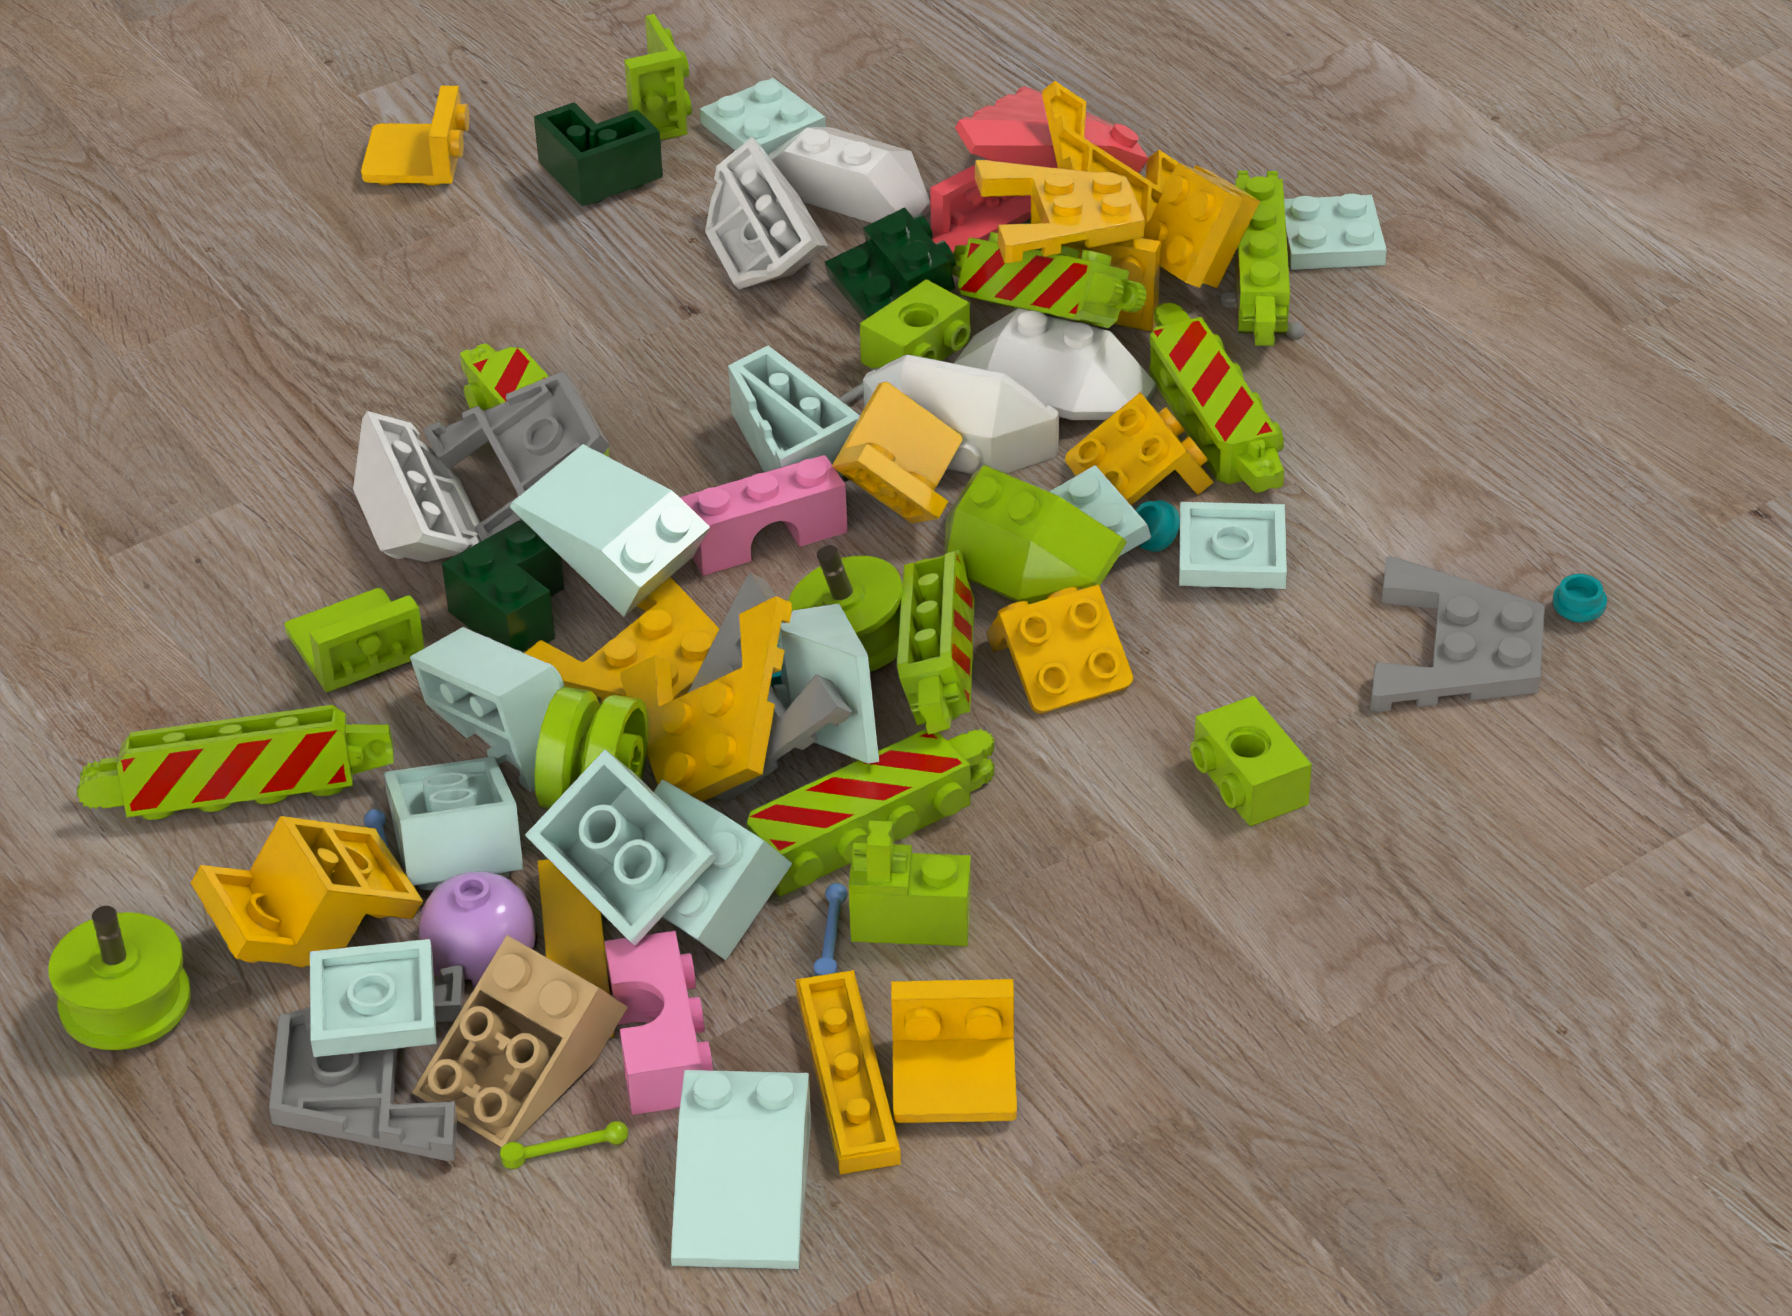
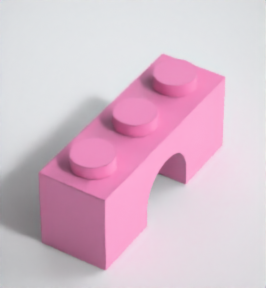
M826 455L805 459L792 465L758 473L751 477L680 497L710 526L692 557L702 575L705 576L751 562V544L754 537L762 528L774 522L783 521L799 547L847 533L846 484L837 471L831 467L832 464Z
M676 931L645 935L636 945L632 944L627 938L604 941L611 996L628 1007L618 1025L647 1022L645 1025L620 1029L623 1066L631 1113L636 1115L680 1108L684 1070L713 1071L709 1042H697L696 1033L705 1032L701 1000L699 996L689 998L687 992L688 989L696 988L691 953L680 954Z

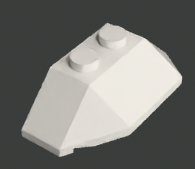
M807 127L768 155L804 203L870 223L904 207L912 217L918 214L925 216L931 210L928 194L910 150L831 127Z
M753 137L716 166L714 180L717 184L710 200L705 233L730 279L738 289L792 276L805 264L813 261L828 246L798 193Z
M1021 308L1016 309L974 335L954 363L1004 373L1030 391L1044 406L1049 404L1059 411V417L1070 420H1106L1139 392L1149 401L1156 391V382L1111 331Z
M905 355L884 365L877 371L868 372L863 379L864 408L877 385L882 382H889L962 436V442L947 467L949 470L974 474L979 468L986 465L1006 474L1055 458L1058 453L1059 411L1049 404L1044 406L1030 391L1004 373Z
M366 411L361 424L353 490L380 551L396 559L406 557L429 562L455 556L481 542L475 529L480 524V521L461 481L451 469H448L438 459L433 449L419 440L421 434L413 424Z

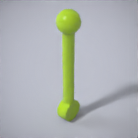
M613 1121L603 1130L525 1147L518 1142H509L502 1146L500 1150L501 1162L506 1168L516 1169L521 1167L528 1158L606 1141L613 1145H620L628 1139L629 1130L625 1123Z

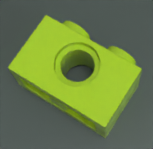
M927 279L860 323L861 363L871 369L881 368L905 355L943 361L970 342V302Z
M1254 695L1195 716L1194 741L1190 745L1193 762L1201 773H1207L1217 785L1225 804L1231 809L1235 808L1250 827L1309 805L1312 764Z

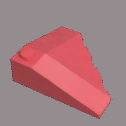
M1023 86L1018 89L1015 95L1008 94L998 99L994 106L987 105L977 110L973 117H964L955 126L957 133L971 154L996 162L1058 168L1042 92ZM1086 111L1085 139L1137 173H1140L1149 158L1137 142L1139 140L1138 135L1122 124L1113 125Z

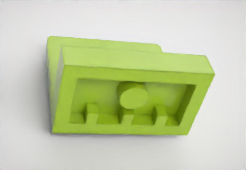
M655 14L646 15L648 54L624 60L628 112L636 109L640 111L660 131V141L688 135L686 116L692 114V105L689 94L684 89V78L689 76L686 54L683 50H677L670 29L668 27L663 28Z
M375 588L284 623L287 636L326 693L410 662V656L425 648L419 607L411 595L391 601L382 588Z

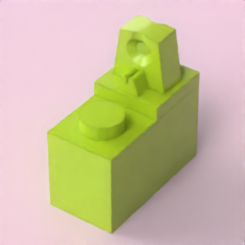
M869 820L867 843L853 842L849 877L851 942L968 947L971 911V855L912 853V845L894 844L893 821Z

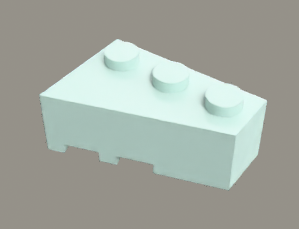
M769 345L728 365L731 413L764 472L826 455L831 464H833L859 419V414ZM837 471V473L839 474L840 477L844 476V475H842L840 472Z
M464 627L410 656L425 703L464 737L468 738L476 733L491 746V748L487 749L488 757L494 756L498 765L508 760L520 772L519 783L529 792L535 790L534 770L541 725L548 704L555 692L564 687L562 677L557 669L549 663Z

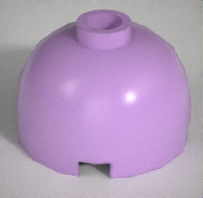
M466 872L450 877L434 889L421 910L419 940L430 939L433 954V972L438 978H441L440 969L463 965L464 979H471L472 988H475L506 935L531 949L535 944L537 946L536 920L525 893L506 877L491 872Z

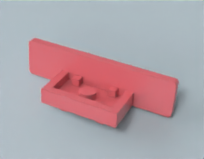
M975 165L930 187L933 242L936 244L944 240L952 253L956 245H967L969 237L988 241L990 232L998 233V225L1021 224L1031 218L1030 195L981 197L975 181Z

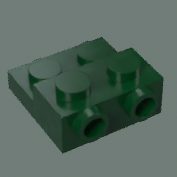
M905 207L863 227L866 242L824 262L828 277L863 320L872 316L926 279L947 291L955 289L951 268L956 266V261L950 247L944 240L935 244L931 227L922 214L912 217Z

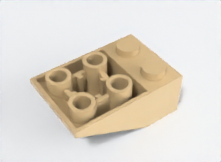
M506 935L412 1093L427 1103L455 1101L457 1121L502 1148L506 1143L516 1142L597 1060L628 1007L594 984Z

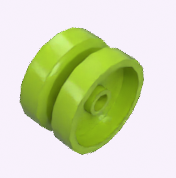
M562 687L555 692L548 704L536 749L534 770L535 793L540 807L549 810L604 750L612 754L641 780L643 779L649 729L646 705L641 699L612 694L600 705L597 696L592 691Z

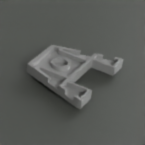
M564 371L506 394L507 402L485 411L476 406L462 412L463 420L446 427L441 422H437L423 430L438 459L448 469L489 441L518 493L516 498L582 444L602 454L610 447L576 385ZM515 499L475 527L481 541L521 519L510 508L511 503Z
M1386 556L1381 603L1437 609L1433 666L1430 668L1375 662L1370 711H1391L1392 702L1416 700L1417 707L1433 706L1438 704V697L1467 693L1470 701L1539 692L1544 604L1396 557Z
M749 573L745 578L688 693L742 667L739 614L776 596L766 579L753 573ZM816 674L787 710L770 685L767 701L774 703L775 708L763 775L718 794L714 798L729 803L777 769L778 764L776 760L794 747L804 750L817 741L815 732L828 723L838 726L848 719L852 711L833 682Z
M463 965L440 969L441 978L434 980L436 1022H454L464 1006L465 979ZM310 1007L279 1016L269 1102L272 1124L444 1161L455 1160L457 1132L455 1101L394 1104L398 1048L314 1057L311 1045Z

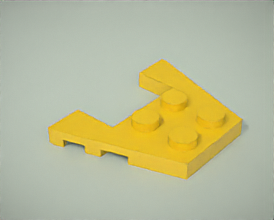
M1052 82L1042 90V98L1058 169L1094 173L1111 172L1126 176L1145 218L1146 225L1159 202L1163 187L1171 177L1177 161L1161 150H1158L1148 157L1149 159L1146 162V178L1085 139L1087 101L1058 82Z
M975 160V181L981 197L1030 195L1033 198L1042 222L1039 224L998 225L997 243L1004 263L1022 261L1024 251L1040 248L1043 256L1060 254L1061 244L1085 240L1084 245L1087 248L1144 237L1145 218L1126 176L1111 172L1094 173Z
M669 577L637 605V607L646 612L586 661L581 662L542 640L528 649L525 654L553 665L561 675L564 687L592 691L597 697H601V703L612 694L626 696L620 672L656 655L671 661L674 700L688 693L719 628L682 588Z
M775 596L740 613L742 667L673 700L671 661L654 655L620 672L626 696L639 698L646 705L649 729L647 756L658 785L663 779L703 802L763 775L775 704L767 700L772 674L782 669L785 650L778 648L777 644L781 622L790 623L792 613L791 602Z

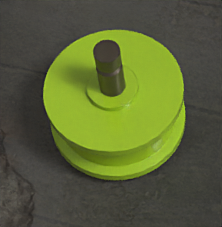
M828 545L822 547L817 552L820 567L807 574L795 586L789 596L788 601L792 603V611L839 604L868 654L869 671L877 670L893 661L898 654L901 598L904 591L901 577L896 568L883 559L873 556L841 558L835 546Z
M101 906L94 910L91 920L75 927L59 941L49 960V979L52 989L58 997L57 1008L61 1023L71 1037L89 1047L102 1050H124L153 1042L168 1033L180 1022L188 1009L191 998L189 978L182 966L183 952L177 934L165 922L146 914L133 912L117 913L115 908L111 906Z

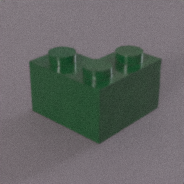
M575 102L534 116L538 162L581 206L601 202L604 198L629 189L640 188L648 182L663 177L660 131L637 109L599 123H595Z
M522 519L442 563L448 612L473 632L489 637L522 653H525L540 640L549 643L555 639L551 596L564 590L561 556Z

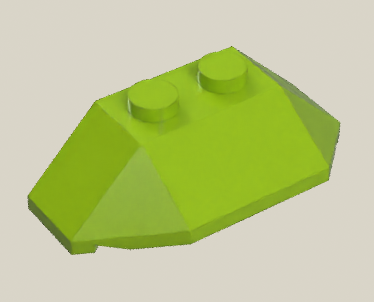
M983 465L971 476L947 514L945 521L944 555L956 550L961 551L966 563L968 581L1015 602L1027 601L1028 604L1046 600L1049 595L1065 588L1077 587V589H1084L1098 584L1100 586L1127 544L1123 537L1060 496L986 465Z

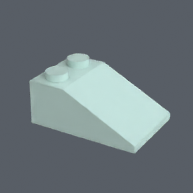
M584 444L516 498L510 505V508L623 617L694 556L710 528L672 490Z
M839 604L793 610L790 623L781 622L777 647L785 650L780 671L782 684L773 685V690L787 710L816 674L831 680L852 711V714L838 726L828 723L815 732L817 741L814 743L868 764L879 762L869 661L866 650Z
M604 750L525 834L634 945L647 934L717 858L668 805L636 774L607 750Z
M494 756L383 772L402 870L413 886L418 885V888L423 890H434L450 877L466 872H491L508 877L510 875L509 871L523 869L516 802Z
M662 779L654 793L671 808L717 858L661 918L724 960H727L792 863L760 837Z
M684 1070L678 1122L671 1246L672 1266L799 1269L811 1130L809 1073Z

